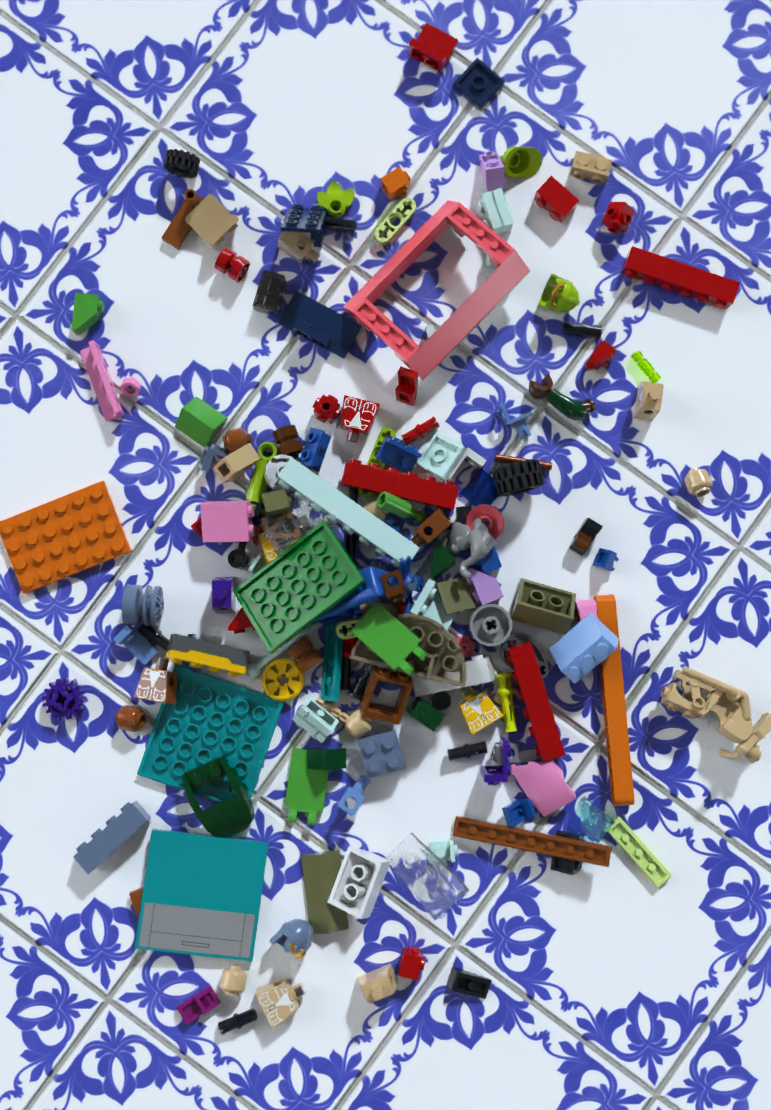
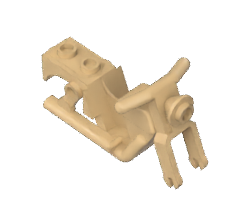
M683 666L682 671L675 670L673 677L682 680L681 687L684 691V698L678 693L676 683L672 682L663 687L660 694L662 697L660 703L666 705V708L671 711L678 710L684 713V716L690 719L704 716L708 711L716 713L720 721V725L717 727L718 732L732 742L739 743L735 747L734 752L721 749L719 755L731 760L740 759L745 756L751 764L755 761L758 762L762 752L756 744L771 731V713L762 714L758 722L752 726L750 697L748 693L686 666ZM700 689H703L710 693L703 699L700 694Z

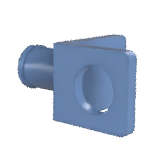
M504 404L497 405L505 425L514 424L520 440L531 436L525 419L527 416L532 415V412H526L510 420Z
M361 774L353 788L349 786L344 791L345 794L337 806L350 816H354L365 800L362 794L369 783H371V780ZM348 797L356 802L355 807L352 809L345 806V800Z

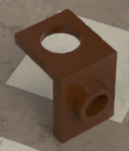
M400 570L381 575L389 603H399L408 598ZM388 578H398V585L393 588L387 585Z

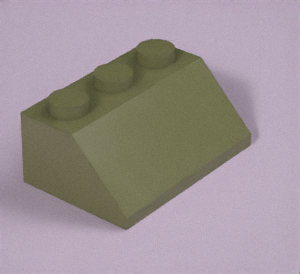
M521 578L512 608L511 619L565 635L574 620L576 593Z

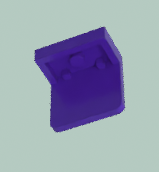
M504 735L499 736V744L502 749V766H481L483 781L488 785H499V782H508V776H511V764H509L507 757L511 756V746Z

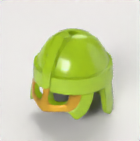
M551 273L538 305L555 313L569 312L579 305V292L573 285V282Z

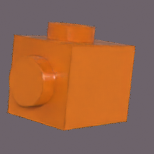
M399 166L381 177V187L391 201L398 196H404L408 192L411 179L406 171L403 172Z

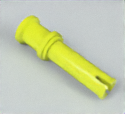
M511 672L495 674L499 687L497 694L501 696L505 732L517 731L512 697L515 690L512 688Z

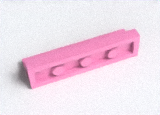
M92 340L88 342L90 347L80 350L105 421L109 422L125 416L100 346Z

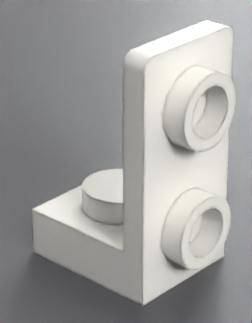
M467 448L446 481H450L464 459H467V463L475 469L477 467L481 469L487 460L470 448Z

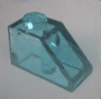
M584 796L578 802L582 831L585 832V836L590 841L599 843L616 821Z

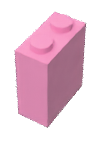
M251 500L205 501L200 504L203 542H249L255 536V525H252L254 506L251 505Z

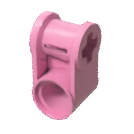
M595 599L575 601V614L578 623L590 612L598 619Z

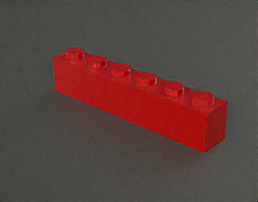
M634 246L628 251L621 271L627 278H637L643 280L645 284L661 286V289L665 291H675L683 297H693L698 302L714 304L718 309H728L734 303L740 282Z
M350 459V461L345 462L340 484L342 486L377 494L386 491L403 500L450 511L454 510L459 487L454 486V482L443 481V483L436 482V478L425 476L423 479L417 477L418 474L406 472V474L399 473L398 469L390 467L387 470L380 469V465L369 463V466L361 464L362 461Z
M528 641L508 647L509 653H506L509 665L513 664L515 670L511 673L514 683H519L520 690H517L520 702L524 701L526 706L523 709L526 720L530 719L531 727H528L531 738H535L537 745H534L537 757L541 756L544 762L564 756V748L532 643Z

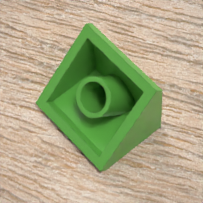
M196 396L181 409L175 428L202 447H205V445L211 443L228 418Z

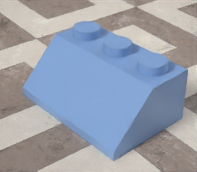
M590 612L555 642L549 650L561 672L575 684L617 649L619 638Z

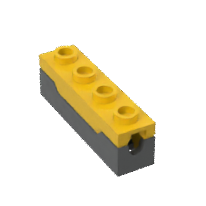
M171 634L165 657L170 658L172 663L182 664V661L190 663L189 666L201 669V666L209 667L208 671L220 673V670L227 671L228 676L238 677L239 674H245L250 651L179 634Z

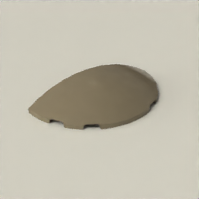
M397 614L394 616L422 641L418 646L428 654L423 661L413 652L406 658L405 661L415 669L411 675L465 688L466 663L461 652L462 649L455 637L443 625L431 618L417 614ZM358 639L351 652L350 659L395 671L364 642ZM400 667L396 670L397 672L406 673Z

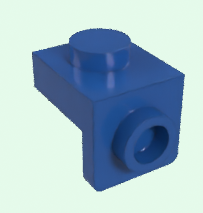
M531 799L516 800L502 808L508 827L536 817Z

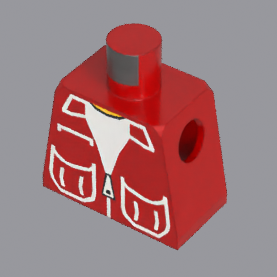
M344 395L342 429L349 431L347 441L358 443L360 434H369L378 414L380 404Z

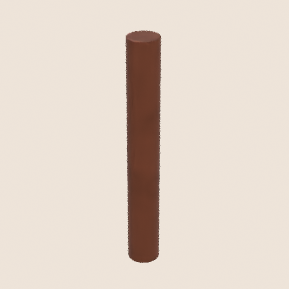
M500 454L495 455V462L508 464L530 460ZM539 461L541 469H552L551 462Z

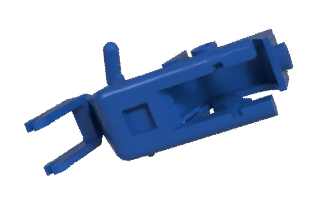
M407 556V559L400 558V573L408 598H405V603L407 604L405 614H410L412 609V592L421 593L425 586L421 576L411 575V556ZM395 566L390 568L391 572L399 570ZM366 567L359 570L366 582L316 621L328 626L343 619L354 618L355 614L361 616L360 604L370 601L374 605L375 598H379V602L382 604L387 603L388 599L381 575L389 572L374 567ZM390 577L387 580V585L392 588L396 587L399 583L396 577Z

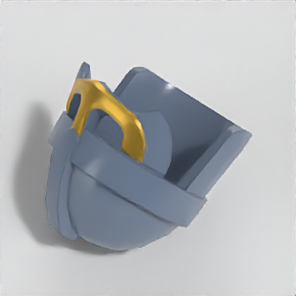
M303 919L286 921L269 941L273 945L278 943L285 949L286 953L289 952L297 959L303 960L306 952L312 945L313 927Z

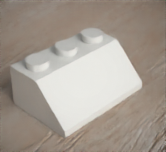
M348 846L328 903L359 919L369 918L391 861L374 853Z

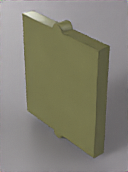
M464 577L449 578L447 581L436 583L446 615L458 612L462 614L463 611L476 608L467 580Z

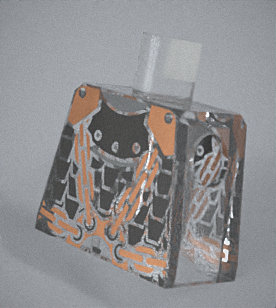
M291 511L260 519L277 556L303 537L301 529L310 526L306 514L294 519Z

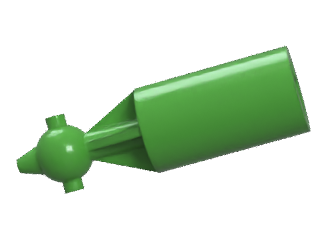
M386 491L382 492L377 499L378 508L403 519L414 517V523L416 524L427 519L423 509L416 512L411 503Z

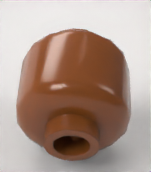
M243 428L227 430L226 435L223 436L225 451H229V453L238 450L248 443L252 445L251 435L246 434Z
M125 705L120 711H117L115 721L119 729L137 732L140 728L144 727L146 715L142 708Z

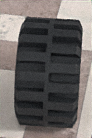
M535 459L504 465L492 472L498 496H511L528 492L545 484L540 462Z

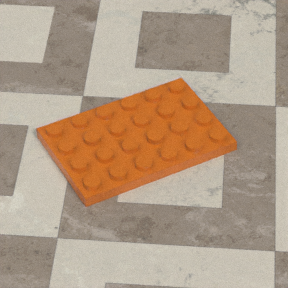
M100 481L0 521V535L23 594L30 593L132 552L105 481Z

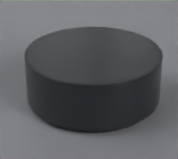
M445 691L434 693L432 704L438 710H445L451 704V697Z

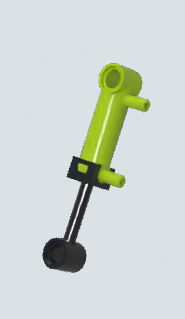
M264 442L258 448L260 460L255 464L246 499H244V501L251 500V505L254 506V517L261 518L262 514L266 515L262 494L267 493L269 487L264 477L265 467L274 456L279 454L276 446L271 442ZM266 449H272V456L265 457L263 455ZM239 542L238 549L232 550L229 553L228 563L231 567L243 569L248 565L249 557L245 551L247 542ZM238 554H241L243 556V562L239 565H236L234 563V557Z

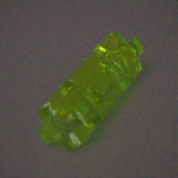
M639 350L633 353L631 359L638 363L637 366L645 376L649 377L648 380L653 383L658 382L661 376L654 372L655 369L646 358H643L644 355Z

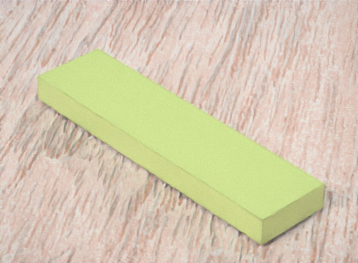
M617 816L604 828L657 888L672 876L620 816Z

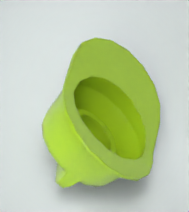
M513 146L509 147L503 155H500L505 173L509 177H532L539 171L542 165L541 153L533 147Z

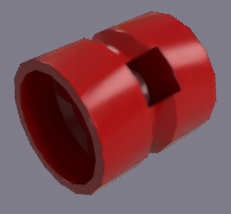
M226 247L217 257L214 268L223 274L228 273L229 278L239 283L246 275L250 267V261L242 256L237 257L236 252Z

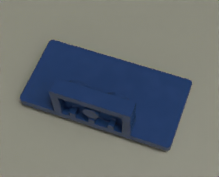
M294 204L287 211L281 225V231L310 233V240H314V247H322L325 238L327 209H323L319 205L306 208L301 204Z
M295 291L279 320L281 326L343 359L346 357L362 328L360 324L298 291Z

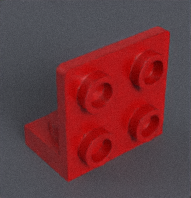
M426 23L417 40L412 38L409 44V57L442 73L458 43V39Z

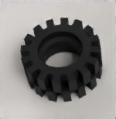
M169 149L166 152L163 167L167 172H171L173 175L176 174L178 177L196 178L200 160L199 157H195V154H190L188 151Z

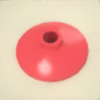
M482 504L474 507L469 512L466 525H469L471 529H474L473 521L479 518L483 523L484 519L490 521V524H485L494 539H497L503 532V516L494 506Z

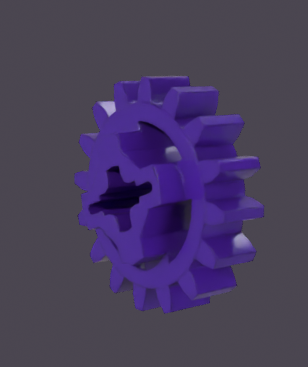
M64 678L62 682L61 679H56V684L50 682V689H44L47 695L42 696V699L46 700V703L42 704V706L48 707L46 713L52 712L53 719L59 716V720H64L65 716L67 720L72 719V715H79L77 709L82 710L84 708L80 704L86 702V699L81 697L85 692L79 691L82 685L75 686L76 680L69 682L68 678ZM67 687H69L70 689H72V690H73V693L70 692V691H68V690H67ZM66 696L67 700L62 702L61 698Z

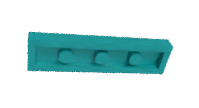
M337 623L326 626L321 699L327 701H339L344 639L339 638L336 634L335 626ZM343 625V626H342V629H341V631H342L343 633H344L345 625Z

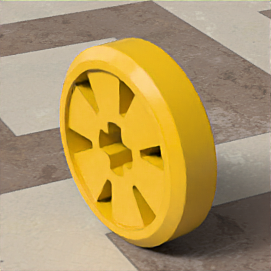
M285 658L272 661L267 665L262 674L264 691L269 697L277 701H289L295 698L302 691L305 682L304 673L297 663ZM284 674L289 681L281 685L278 677H282Z

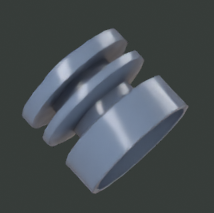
M127 584L122 598L123 624L138 626L141 618H143L145 626H149L151 623L153 627H158L164 612L162 587L155 586L153 589L151 585H148L143 594L141 585Z

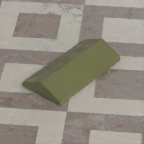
M340 850L301 854L308 921L313 927V934H331L349 929L347 912L328 903L341 867Z

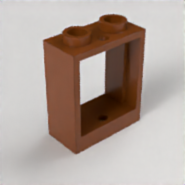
M374 667L360 705L361 716L399 725L413 688L411 675L409 676L403 672H393L383 667ZM378 680L402 685L394 707L370 702Z

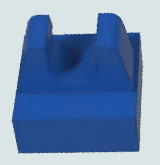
M599 548L592 565L599 569L614 571L615 568L612 567L613 562H618L619 560L616 556L617 553Z

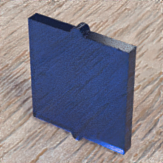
M482 468L460 492L470 502L469 504L475 507L482 504L491 505L498 497L493 477Z

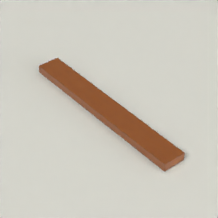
M456 816L453 836L609 867L612 846L517 827H508L507 825Z

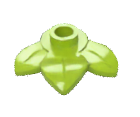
M336 181L331 182L327 192H317L319 205L326 208L328 214L334 218L336 216L341 217L345 213V208L350 206L354 200L353 188L343 191ZM337 206L340 209L338 211H334L333 208Z

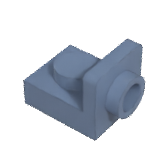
M216 444L211 446L205 445L198 467L203 471L209 472L210 467L214 466L215 454L222 457L226 456V453L222 450L223 447Z

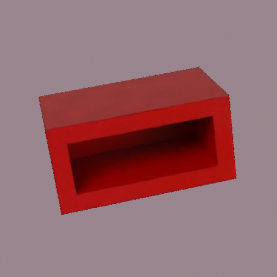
M552 175L536 191L534 196L535 203L540 208L547 210L550 217L555 221L558 220L560 223L570 215L579 202V199Z

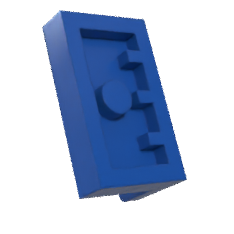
M310 428L299 463L310 470L319 472L331 436L325 434L323 430Z
M393 436L391 438H384L375 459L404 473L412 472L417 459L422 456L418 452V448L409 444L406 447L401 444L402 441Z

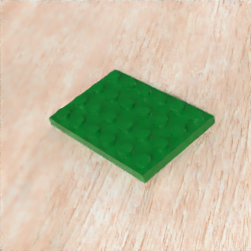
M323 520L237 587L233 593L267 650L273 654L363 585L366 580L327 522Z

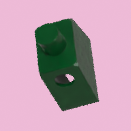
M419 696L414 698L406 710L410 716L433 732L438 730L447 716Z

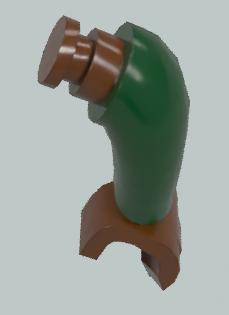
M549 374L545 375L542 380L545 386H541L532 380L529 381L528 391L533 398H545L547 402L571 420L582 421L587 418V414L596 410L595 403L591 398L586 401L573 400L556 389L552 390L553 381Z

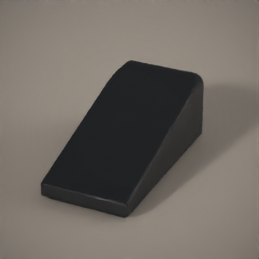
M452 967L447 987L454 992L486 999L492 980Z

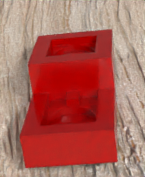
M400 366L397 371L396 400L414 406L418 389V372Z

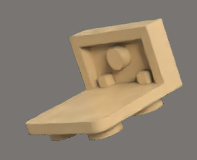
M212 194L206 196L185 218L189 226L210 248L214 244L218 247L225 240L223 235L226 232L231 234L238 227L236 223L239 220L235 214L231 215Z

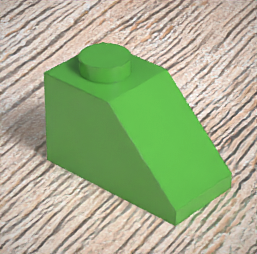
M75 293L71 330L76 335L83 334L101 319V313H104L105 303L99 295Z

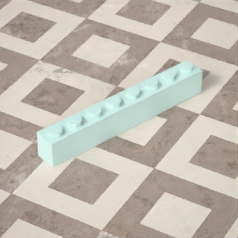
M292 457L276 479L281 487L286 490L288 488L295 492L294 495L302 501L307 500L315 511L319 513L321 511L327 514L326 518L335 524L337 522L344 526L342 529L350 535L353 533L359 537L358 540L362 544L374 547V551L378 555L391 559L390 563L400 569V558L407 559V556H411V559H413L419 550L417 545Z

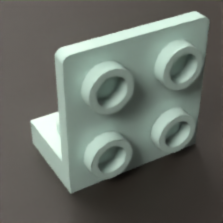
M428 579L410 611V614L422 615L437 621L447 631L457 613L445 614L436 588V582Z

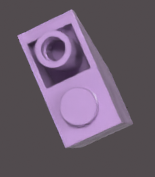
M489 151L479 155L483 185L486 191H493L499 188L505 189V168L498 153Z
M472 568L467 569L471 576L466 580L468 585L473 587L474 592H472L475 603L479 602V605L483 606L504 597L496 578Z

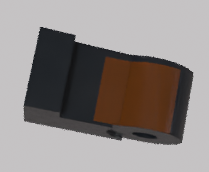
M589 517L586 518L573 537L574 539L569 545V549L583 556L603 526Z

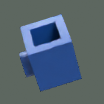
M495 547L484 558L475 562L476 568L480 567L481 572L484 574L502 567Z

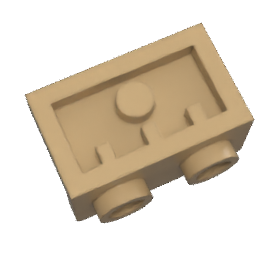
M576 150L569 175H573L577 179H589L596 184H606L610 175L612 159Z

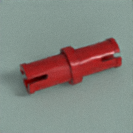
M433 416L421 425L417 424L414 429L402 434L403 440L411 437L404 443L408 446V444H411L420 437L424 438L427 433L439 428L438 422L430 425L436 421V418Z

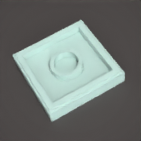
M436 432L421 453V458H418L415 464L446 481L467 449Z

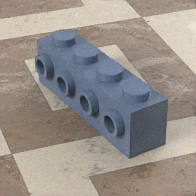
M137 800L132 804L127 802L120 809L122 813L119 816L113 815L105 822L107 826L103 830L99 828L91 835L92 840L89 843L84 841L76 848L77 853L73 858L87 874H90L152 818Z

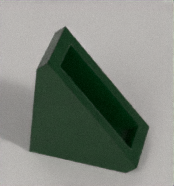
M434 539L430 572L432 580L438 579L457 564L456 560L439 539Z
M346 748L307 749V769L334 770L346 768Z

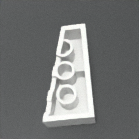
M483 654L471 657L472 660L465 661L467 672L465 687L491 682L496 678L491 655L483 657ZM411 675L415 697L462 688Z

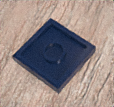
M477 57L453 83L452 87L481 111L502 88L505 80Z

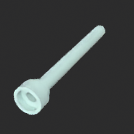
M315 621L273 654L269 653L257 662H249L246 671L252 679L259 675L258 672L261 671L262 667L319 629L323 624Z

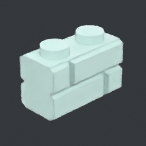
M502 188L481 194L477 205L479 212L484 214L485 219L483 223L496 234L511 230L514 222Z
M310 697L292 718L297 726L306 730L315 740L323 743L339 722L338 719Z

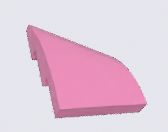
M553 759L544 762L531 761L527 765L519 766L511 764V771L543 817L576 799V794L564 781L563 771Z

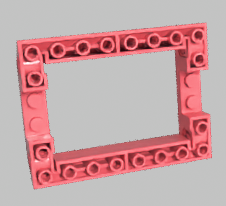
M447 200L343 306V309L367 331H372L394 351L396 357L410 370L418 372V377L423 381L530 272V269L513 247L460 202ZM449 224L461 238L466 235L488 254L489 262L497 269L419 347L378 310L373 303L448 228Z

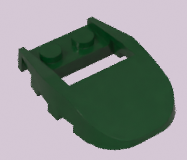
M226 754L182 774L189 804L208 833L221 838L233 836L247 829L253 822L255 815L252 800L249 799L247 793L248 788L239 778V773L234 767L231 768L225 760L227 758ZM227 776L236 796L202 811L194 795V790Z

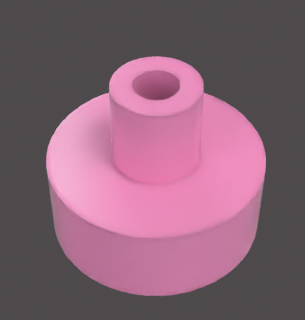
M135 377L125 378L120 386L121 392L128 397H136L141 389V385Z

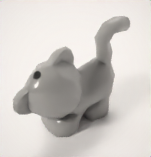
M479 518L473 521L474 529L460 522L451 524L449 553L457 554L459 551H464L471 547V557L461 562L459 567L461 576L465 579L471 576L470 572L467 571V567L474 564L477 560L484 558L497 545L488 528Z

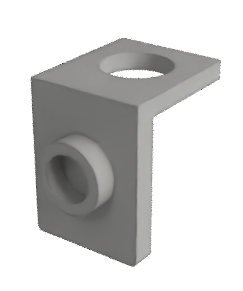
M495 743V749H492V760L496 761L497 766H502L501 745ZM509 743L514 750V756L508 759L509 763H519L518 743Z

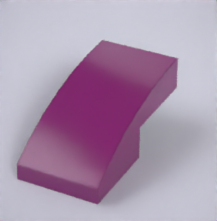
M210 985L176 1006L186 1025H188L200 1015H205L215 1008L221 1001Z

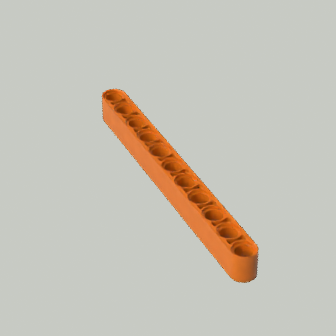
M614 594L594 596L593 599H595L597 604L598 619L619 638ZM618 641L617 649L599 663L611 798L613 806L634 805V789L620 641Z

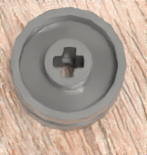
M485 604L477 607L470 614L468 631L477 643L484 646H497L504 643L510 636L512 619L502 606ZM492 622V628L488 629L486 623Z

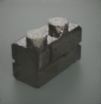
M263 270L252 305L255 311L276 316L277 311H281L283 305L281 297L283 293L286 294L288 289V283L284 275Z

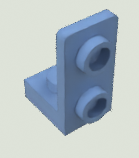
M126 625L113 638L118 645L123 644L144 665L148 664L158 653V650L132 625Z

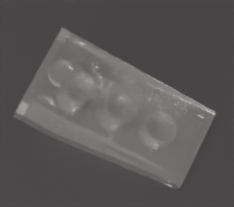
M410 833L385 858L391 861L390 865L435 921L444 916L470 891L458 875L413 833Z

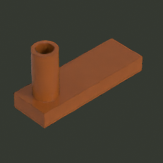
M188 189L185 192L186 200L161 237L164 242L178 250L192 229L185 221L186 216L204 199L192 189Z

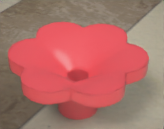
M470 637L455 638L462 649L463 657H472L476 645L470 640Z

